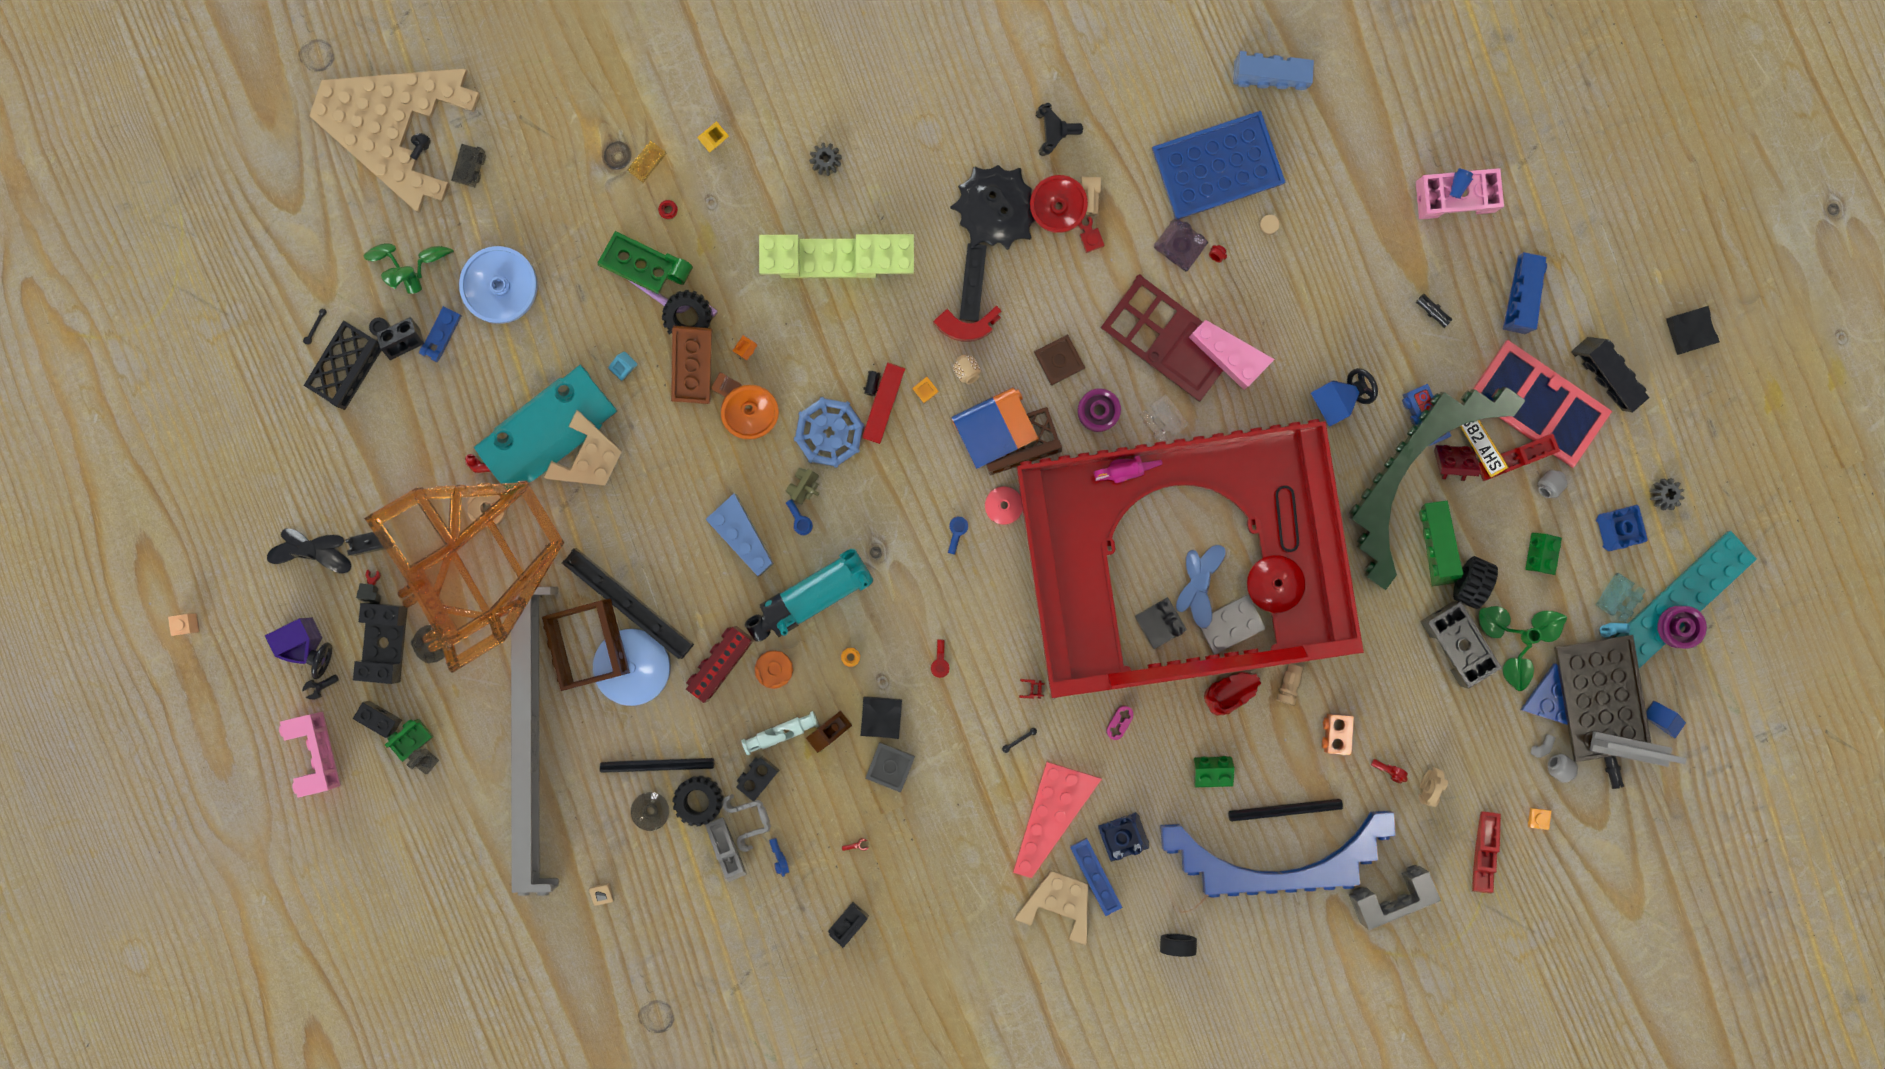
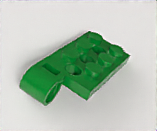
M617 231L613 233L597 262L598 266L658 295L667 279L684 285L693 269V266L686 260L676 258L668 253L664 255ZM625 252L629 255V258L621 260L618 257L619 254ZM644 261L647 265L645 268L639 269L636 267V263ZM654 270H662L664 272L663 276H654Z

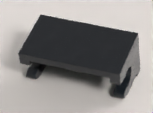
M388 529L349 537V539L345 540L350 547L347 550L348 556H357L392 548Z
M852 902L828 930L829 936L844 948L867 921L869 915Z

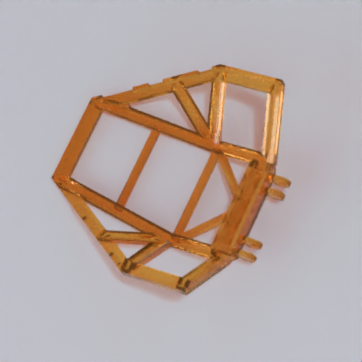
M527 481L493 485L491 483L477 484V486H435V488L424 489L423 487L414 488L364 518L408 583L407 586L400 589L397 593L399 598H405L412 594L402 602L404 607H410L418 601L433 630L423 636V641L428 643L438 637L437 640L427 647L429 652H435L443 648L446 659L445 663L451 673L507 639L565 543ZM494 495L501 497L460 533L463 497ZM520 496L524 498L550 541L525 571L522 570L493 521ZM450 498L449 527H447L429 499ZM418 503L445 545L410 565L383 523ZM486 526H488L518 577L491 608L488 607L457 553L460 548ZM443 560L435 585L433 586L425 570ZM451 560L456 565L482 612L446 606L442 602L439 595ZM450 614L474 619L457 628ZM507 615L504 622L502 623L501 617ZM490 624L493 634L457 655L455 644Z

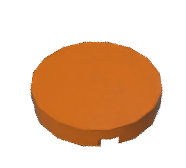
M767 651L758 658L755 665V675L759 683L772 689L781 688L787 684L793 674L792 661L781 651Z

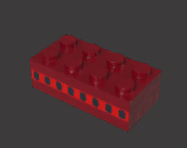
M738 626L729 627L724 631L721 636L724 639L721 643L718 642L710 650L712 655L709 659L706 658L698 666L700 671L697 674H692L686 682L688 684L686 690L703 703L711 699L754 642V639Z

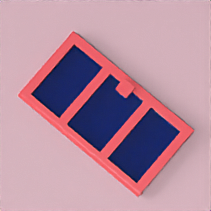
M1509 340L1505 341L1473 388L1491 401L1496 389H1501L1502 387L1509 388L1526 400L1515 416L1498 418L1532 441L1554 434L1560 452L1553 455L1572 468L1576 466L1612 413L1609 408Z

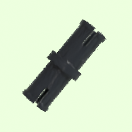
M1422 294L1418 298L1419 300L1416 301V304L1422 307L1428 313L1427 315L1430 318L1433 317L1443 328L1452 321V318L1441 309V306L1431 301L1426 294Z
M1616 756L1605 757V771L1609 775L1611 788L1619 789L1624 787L1620 773L1621 765H1618Z

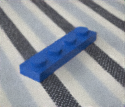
M1085 838L1070 846L1105 917L1123 908L1088 839Z

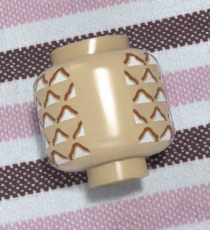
M961 355L953 365V370L962 383L972 384L980 378L981 368L973 356Z

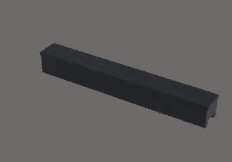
M573 548L568 557L563 560L562 564L603 598H611L614 607L678 659H683L694 646V643L579 549Z

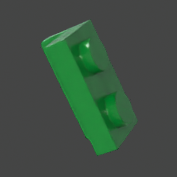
M1531 533L1525 570L1556 575L1562 537L1543 533Z
M410 719L402 726L403 730L399 733L396 731L387 738L386 748L390 747L402 762L434 737L420 719L414 721Z
M1202 756L1194 758L1195 788L1234 786L1235 767L1231 756Z

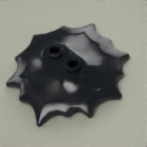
M1000 165L991 169L973 167L971 177L958 186L961 193L959 200L950 206V209L961 214L960 226L966 228L970 234V247L974 248L981 242H987L991 246L1001 243L1006 250H1009L1015 240H1031L1030 226L1035 222L1030 209L1032 188L1024 183L1022 169L1017 168L1007 171L1001 168ZM1002 208L1007 212L1006 214L1001 213Z

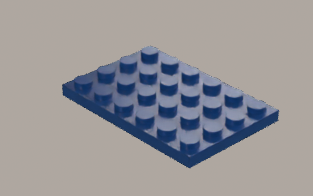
M1261 111L1152 147L1176 220L1286 183Z

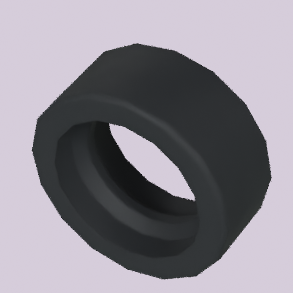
M1184 934L1161 935L1160 952L1178 957L1194 956L1197 952V938Z

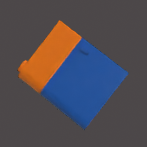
M1012 387L951 417L976 469L1039 439L1021 403L1023 397L1019 389L1015 390Z

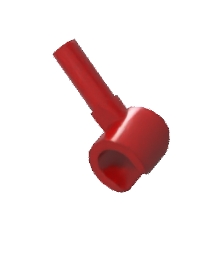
M861 838L857 843L842 846V851L857 848L865 851L869 847L862 848L860 843L867 840Z

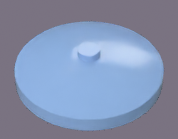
M493 246L478 251L466 262L460 274L459 290L465 306L476 317L489 323L504 324L519 319L531 308L537 295L538 283L533 266L522 254L508 247Z
M620 630L630 673L596 682L600 691L613 702L627 706L644 704L657 697L666 686L670 676V658L666 648L644 630ZM605 640L600 644L594 656V676L613 672Z

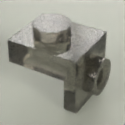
M426 748L418 751L414 750L408 757L410 761L406 765L412 770L418 768L424 774H428L439 762V759Z

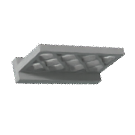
M1593 731L1590 751L1669 767L1670 761L1686 764V758L1671 755V747Z

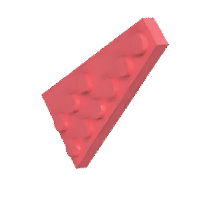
M1046 761L1013 873L1029 878L1034 876L1102 778Z

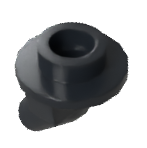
M417 133L411 137L412 144L416 146L410 155L411 158L417 160L421 152L429 148L431 140L423 133Z

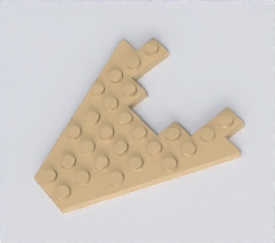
M466 69L321 80L309 116L410 207L420 213L425 196L444 201L449 183L414 171L417 160L410 157L413 151L402 147L413 113L432 118L438 100L474 112L480 94L463 87L468 73Z

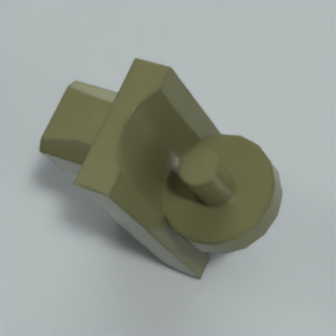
M799 468L795 477L801 480L798 486L792 483L789 484L786 492L791 496V499L802 505L804 500H810L813 494L819 496L820 493L815 491L819 485L816 482L819 475L810 469Z

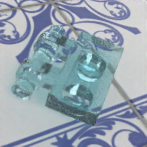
M1616 573L1596 603V606L1612 616L1617 611L1621 612L1622 614L1618 619L1625 623L1634 614L1633 610L1636 605L1643 600L1642 596L1646 590L1638 587L1636 592H1633L1631 589L1635 583L1620 573ZM1628 596L1629 598H1631V600L1625 607L1622 605V603Z

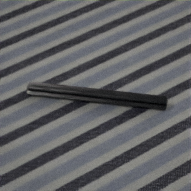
M713 758L601 762L600 772L713 769L715 762Z
M1341 799L1232 810L1228 812V817L1233 822L1342 810L1343 802Z

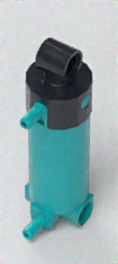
M849 549L843 552L836 561L760 604L763 615H754L745 622V627L756 642L762 641L770 635L771 630L778 637L786 636L789 631L798 627L799 624L854 591L858 589L862 591L873 583V577L857 551Z

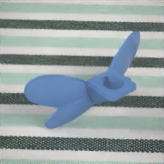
M1221 545L1212 546L1201 558L1195 550L1189 551L1186 556V567L1191 581L1180 593L1176 609L1179 612H1184L1190 606L1193 618L1201 628L1208 627L1212 621V609L1207 593L1211 575L1218 569L1225 558V548Z

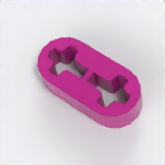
M1120 706L1113 715L1106 728V733L1111 739H1121L1134 716L1130 707ZM1127 709L1128 714L1130 715L1129 718L1125 717L1123 721L1120 722V719L1122 717L1120 711H1125ZM1119 723L1120 726L1118 730L1120 731V734H1115L1114 736H1112V732L1110 731L1111 727L1115 728Z

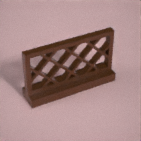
M1048 407L1027 413L1028 418L1033 417L1030 420L1031 424L1042 428L1039 439L1036 440L1034 446L1031 448L1023 446L1021 447L1024 449L1022 451H1019V448L1013 454L1008 453L1006 456L986 464L990 476L1020 466V462H1033L1062 452V445L1058 439ZM1045 413L1047 421L1044 426L1035 422L1037 415ZM1044 431L1052 433L1054 440L1049 442L1042 440L1041 437Z

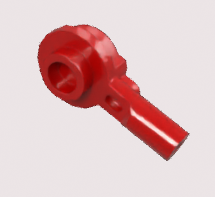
M937 639V659L931 664V672L938 678L947 676L950 670L948 662L944 660L945 640Z
M1373 759L1371 766L1389 773L1394 782L1399 784L1407 782L1408 773L1405 770Z

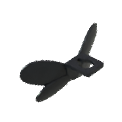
M286 528L281 532V537L286 542L275 546L267 554V561L272 564L285 563L297 557L311 560L316 559L324 567L336 573H348L351 569L349 559L334 549L344 543V538L338 535H325L309 541L300 532Z

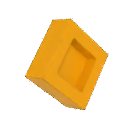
M928 377L912 388L923 403H926L939 393Z
M1530 808L1528 827L1549 830L1551 810Z

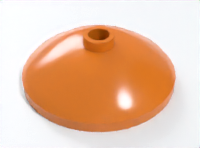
M743 385L735 388L725 397L721 406V419L725 428L734 436L742 439H756L766 435L773 429L778 420L779 409L775 397L767 389L757 385ZM747 405L752 406L750 409L745 408Z

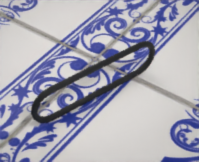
M1284 485L1277 489L1275 495L1280 545L1286 552H1293L1299 547L1295 494L1291 487ZM1283 488L1289 489L1292 494L1296 532V546L1293 549H1287L1283 545L1278 493Z

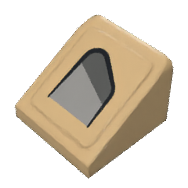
M610 883L589 888L594 906L614 902Z

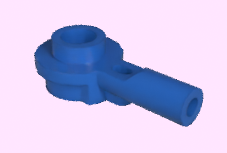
M792 499L787 501L786 505L795 518V531L800 535L809 534L813 529L812 521L810 518L801 515Z
M959 516L954 517L949 526L953 535L948 553L954 555L960 536L968 530L967 520Z
M771 839L769 842L772 852L775 853L777 863H774L776 873L784 877L785 874L789 873L787 861L783 852L780 851L777 839Z

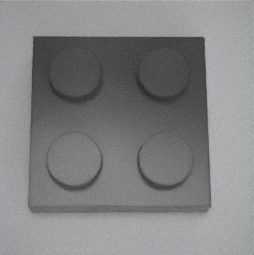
M879 742L865 779L901 793L915 756Z

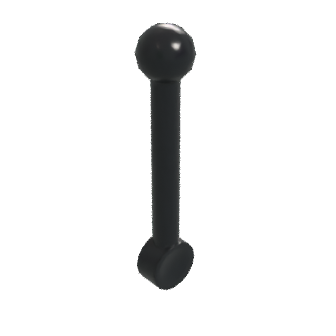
M325 309L319 310V316L308 337L303 339L305 344L310 345L312 343L311 338L322 317L327 314Z
M1031 728L1030 732L1009 745H1004L1002 751L1008 753L1010 748L1031 735H1036L1037 729Z

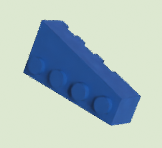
M1525 252L1518 255L1503 330L1521 334L1537 330L1543 280L1547 270L1546 257Z

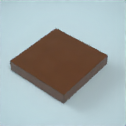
M1068 334L1034 351L1051 386L1085 369Z

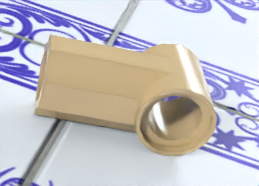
M1081 176V185L1088 199L1086 215H1098L1101 177Z

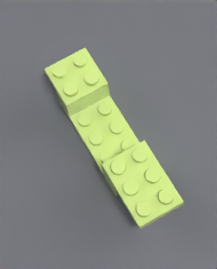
M856 234V239H800L798 235H759V274H779L781 278H876V274H914V234Z

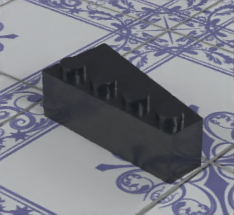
M1587 337L1571 353L1575 357L1579 355L1582 358L1584 368L1596 374L1594 379L1604 388H1608L1606 393L1622 411L1633 413L1650 398L1646 393V388L1636 380V374L1626 366L1625 359L1615 351V346L1609 339Z

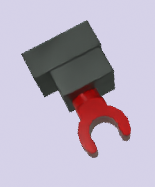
M367 570L365 573L367 584H359L356 598L363 602L380 604L381 596L377 593L378 588L375 584L380 579L381 573L376 571L375 577L371 578V571Z

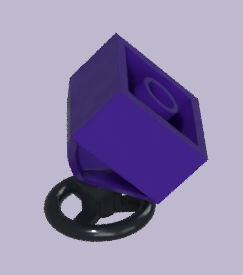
M313 617L299 618L265 635L275 657L288 662L311 665V676L313 679H319L325 673L331 660L332 645L328 642L324 643L316 651L322 636Z

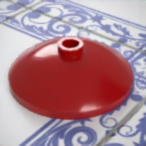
M1053 175L1042 180L1033 190L1030 199V209L1034 220L1043 229L1054 233L1067 232L1077 227L1084 219L1088 207L1087 195L1082 185L1075 179L1065 175ZM1056 204H1061L1063 206L1062 209H1056Z
M1271 555L1260 559L1252 566L1247 577V591L1253 603L1260 609L1270 613H1282L1295 607L1302 599L1305 591V577L1301 568L1290 558L1281 555ZM1276 580L1281 581L1280 587L1275 585Z

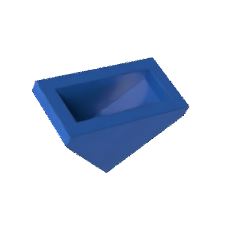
M1653 701L1646 710L1648 721L1674 739L1686 724L1678 713L1656 701Z

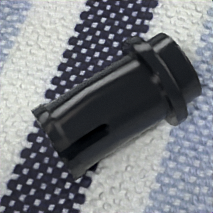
M868 371L866 387H863V390H865L864 394L869 396L876 395L880 376L879 372Z

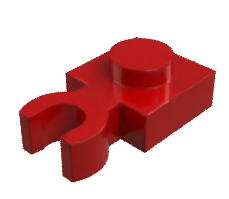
M1090 216L1087 218L1089 222L1087 226H1084L1082 222L1078 225L1084 231V233L1080 234V238L1086 253L1105 246L1099 229H1092L1093 220Z

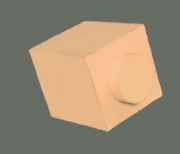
M196 613L168 617L171 636L199 632Z

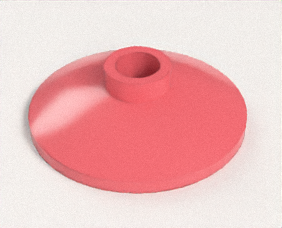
M1005 486L992 490L985 501V510L988 517L995 523L1002 525L1016 521L1023 510L1020 494L1013 488ZM1002 502H1007L1008 507L1006 509L1001 508Z

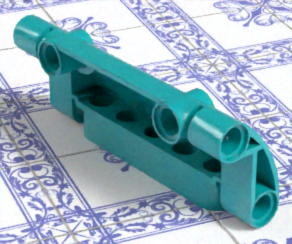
M580 364L565 377L557 379L496 426L489 436L474 446V449L502 486L512 494L527 481L532 482L547 471L551 461L557 463L584 442L587 435L569 427L576 410L580 411L598 430L601 428L602 423L614 415L617 410ZM562 385L568 386L565 392L558 391V388ZM503 432L507 434V437L504 439L497 437L498 434Z

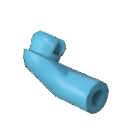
M1608 623L1601 626L1599 632L1601 636L1609 638L1617 633H1629L1630 625L1628 623Z

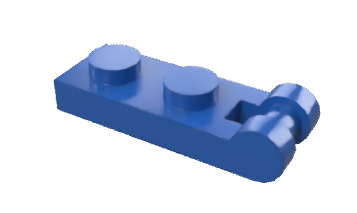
M443 306L425 343L421 346L419 354L431 357V360L438 362L462 315ZM433 344L438 346L435 351L431 349Z

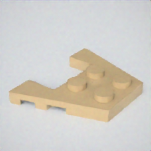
M576 410L569 427L587 436L570 469L551 461L544 478L605 486L622 450L605 434L599 431L580 411Z
M1051 870L1031 898L1024 904L1020 912L1017 913L1015 920L1032 925L1037 908H1044L1074 919L1075 922L1069 939L1086 945L1088 884Z

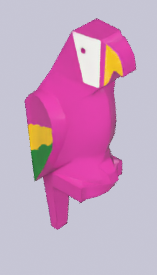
M1135 456L1134 459L1114 460L1108 468L1094 471L1095 480L1109 479L1115 483H1120L1144 475V471L1162 465V460L1142 463L1140 456Z

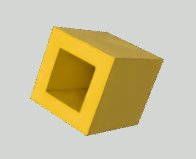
M716 121L697 138L710 153L727 139L729 135Z

